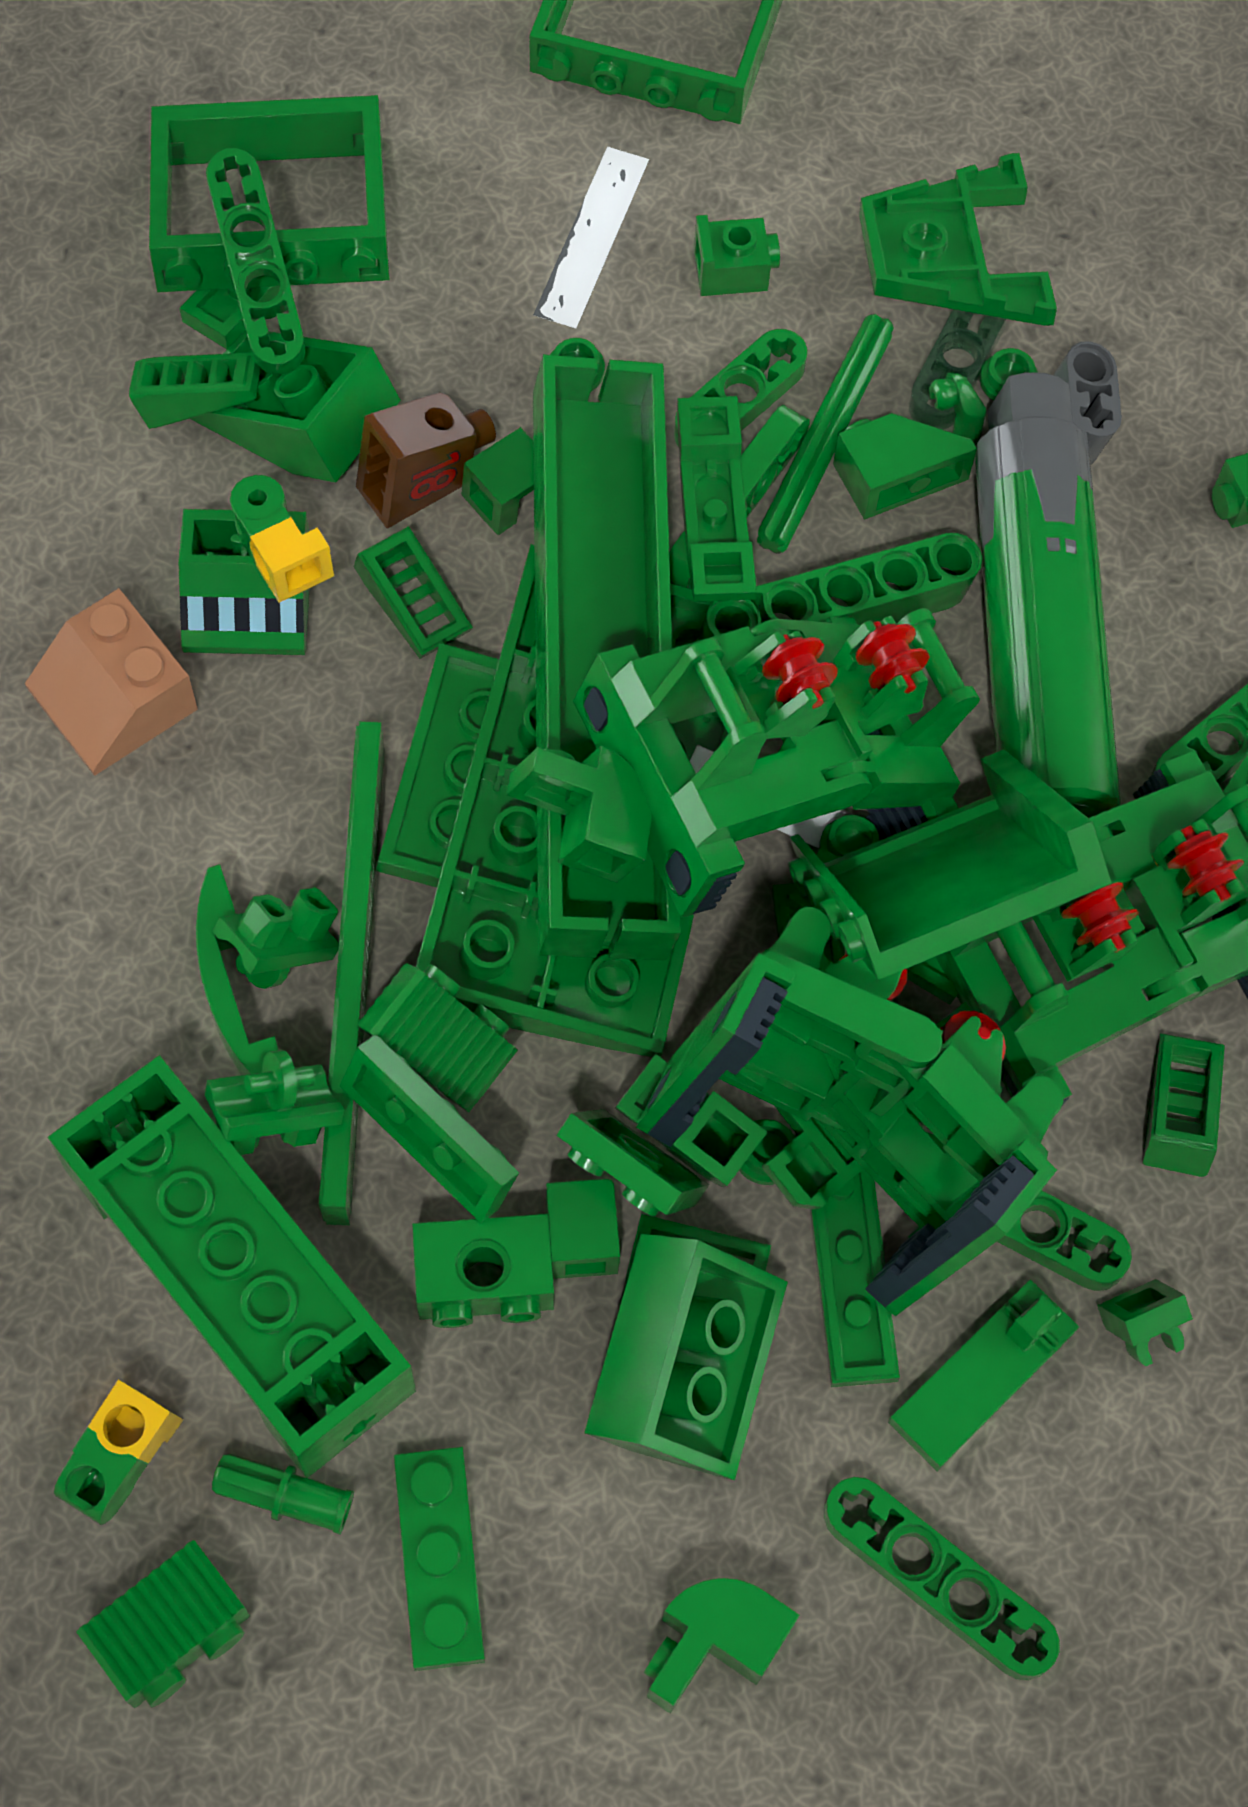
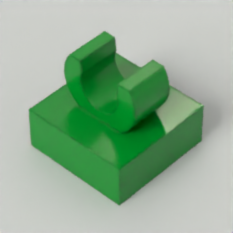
M1154 1279L1097 1305L1106 1330L1124 1340L1129 1355L1142 1365L1148 1366L1153 1364L1152 1357L1148 1351V1343L1151 1338L1161 1334L1162 1341L1166 1347L1176 1353L1184 1349V1336L1177 1326L1193 1319L1185 1294L1161 1281Z

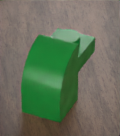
M600 746L580 763L575 761L574 757L567 752L537 747L510 772L507 796L566 816L558 863L617 883L646 860L652 813L635 769L616 752Z
M655 1054L616 1105L615 1109L637 1125L668 1062ZM712 1091L710 1094L706 1092V1096L699 1104L700 1108L693 1116L694 1120L688 1129L671 1147L662 1142L660 1143L666 1147L667 1151L716 1185L726 1187L767 1134V1131L715 1091Z
M717 1578L692 1585L676 1596L664 1611L662 1621L681 1633L683 1637L677 1643L667 1636L646 1667L644 1674L654 1680L649 1688L647 1698L671 1714L709 1653L757 1685L800 1615L759 1587L738 1579Z

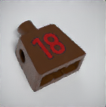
M441 392L366 415L363 425L356 488L388 529L462 487L464 463L473 458L474 450L490 444L496 439L493 421L483 409H477L463 415L447 394Z

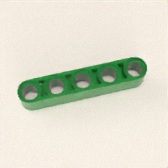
M945 533L757 586L756 600L713 601L707 610L697 641L720 635L721 633L717 629L724 628L734 631L749 626L751 630L765 621L779 619L774 613L786 614L793 620L825 622L829 617H854L857 625H862L870 620L873 623L876 621L881 622L888 616H892L897 624L907 614L922 608L929 609L932 614L959 604L967 594L981 569L983 560L981 550L966 535ZM941 567L950 569L956 576L946 573ZM886 582L896 584L903 591L892 589L886 584ZM831 597L843 600L849 607L836 604L831 600Z

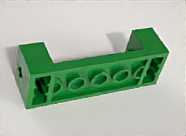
M160 1055L47 1137L69 1176L105 1220L108 1217L252 1400L267 1429L306 1478H309L416 1392L412 1367L230 1141L226 1142L222 1131Z

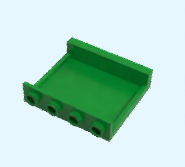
M1003 749L980 759L992 795L827 863H823L799 834H795L789 838L797 858L788 862V868L802 898L808 897L811 907L821 910L827 916L831 925L832 937L835 940L841 938L850 960L854 963L862 959L876 978L880 980L1112 884L1093 822Z

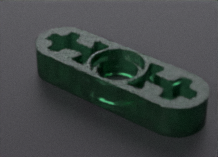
M953 309L913 385L909 401V413L914 421L942 430L954 425L956 413L953 407L946 411H939L927 404L928 400H932L929 387L934 380L946 378L947 373H958L964 375L974 389L980 378L984 363L991 357L1003 334L1007 319L987 315L984 317L977 334L970 330L973 314L976 315L977 313ZM951 349H962L970 353L975 362L968 367L959 368L950 365L945 360L943 354Z

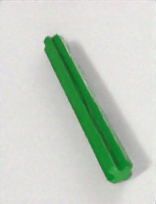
M870 314L865 317L758 529L757 543L763 549H769L776 554L787 550L836 451L838 434L848 427L892 338L894 327L889 319L881 318L876 314Z

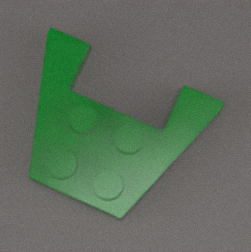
M1020 153L1000 156L998 166L978 171L979 169L975 164L957 169L954 179L929 186L926 179L861 198L859 218L874 295L1043 326L1054 325L1057 306L1048 271L989 274L973 207L1025 205L1028 186Z

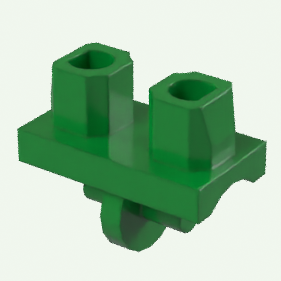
M316 887L300 889L291 906H286L280 898L270 894L253 896L244 913L221 916L212 931L218 939L227 940L236 947L240 954L236 959L237 970L245 974L249 982L254 986L263 989L281 985L287 978L291 967L333 960L339 950L338 941L328 931L338 914V909Z
M284 1050L270 1051L265 1054L261 1073L207 1080L204 1093L215 1116L217 1127L222 1131L226 1142L230 1141L240 1155L252 1154L259 1145L260 1137L280 1134L282 1141L293 1147L316 1144L321 1128L341 1125L345 1111L341 1102L335 1100L332 1096L322 1065L294 1068L291 1057Z

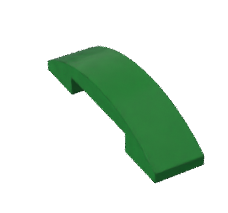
M737 396L677 398L683 520L694 602L756 600L757 586L752 541L749 542L741 467L742 438Z
M218 864L207 868L197 907L196 948L200 975L218 1033L233 1063L241 1075L261 1073L265 1054L279 1049L275 1036L251 1044L248 1043L220 953V951L235 946L227 940L218 939L212 932L221 916L236 914L221 865Z

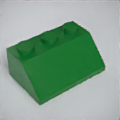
M641 1234L584 1433L632 1452L735 1480L788 1282L696 1239Z

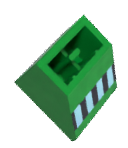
M183 509L178 561L181 647L183 653L305 655L310 588L279 603L238 536L235 526L236 517L233 510ZM288 511L301 534L309 532L307 513Z

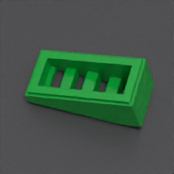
M252 352L141 359L135 362L129 388V397L147 427L154 429L254 401L261 367L257 365Z
M409 526L357 554L353 566L419 659L438 650L439 643L448 644L472 630V625ZM404 560L408 568L387 578L383 570ZM415 578L422 584L401 597L395 591L396 588ZM431 596L436 604L411 616L407 608ZM444 614L450 623L424 637L419 627Z
M1160 1033L1144 1144V1165L1198 1177L1208 1175L1217 1152L1225 1045ZM1171 1062L1207 1069L1206 1076L1172 1070ZM1169 1087L1203 1093L1204 1095L1201 1098L1169 1092ZM1167 1112L1200 1118V1123L1167 1117Z

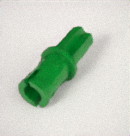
M224 1454L216 1466L212 1481V1490L215 1494L271 1511L272 1520L279 1521L282 1516L333 1530V1533L339 1535L344 1529L354 1498V1491L342 1490L297 1475V1468L295 1466L289 1465L284 1471L233 1454Z

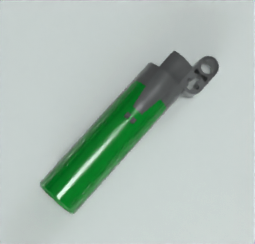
M1085 341L1071 347L1054 375L1022 373L1008 377L987 411L989 431L978 441L975 463L995 752L1003 749L1076 809L1090 818L1121 805L1091 465L1120 427L1122 415L1115 359L1102 345Z

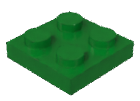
M605 1109L571 1113L556 1135L571 1146L567 1153L571 1160L596 1176L601 1177L604 1171L609 1173L626 1186L622 1192L625 1199L651 1216H656L659 1210L665 1215H669L694 1207L709 1186L707 1182Z

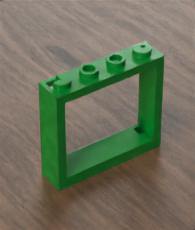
M543 0L529 35L530 72L543 75L552 81L564 80L593 87L599 92L608 95L621 94L645 100L660 108L673 107L701 114L706 119L712 121L725 120L741 124L783 0L761 1L735 77L562 35L574 0Z
M378 95L151 106L149 250L157 292L235 288L221 233L171 235L172 165L209 163L210 159L217 152L226 148H238L247 151L256 161L364 156L368 225L276 230L290 285L390 280ZM265 230L233 232L232 239L240 246L253 247L263 240L266 232ZM262 275L253 278L248 283L247 288L280 285L273 277Z

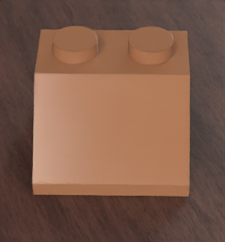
M119 588L67 620L25 682L26 688L94 776L198 710L189 675Z

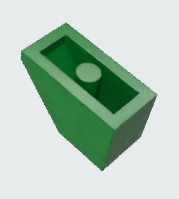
M891 413L875 420L862 419L856 421L843 432H840L838 434L833 465L865 520L969 480L977 448L972 439Z

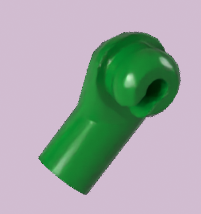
M947 373L946 378L936 379L931 383L929 387L930 398L936 399L934 407L939 411H946L953 407L956 417L952 433L972 439L973 443L976 444L981 437L987 412L986 407L964 375Z

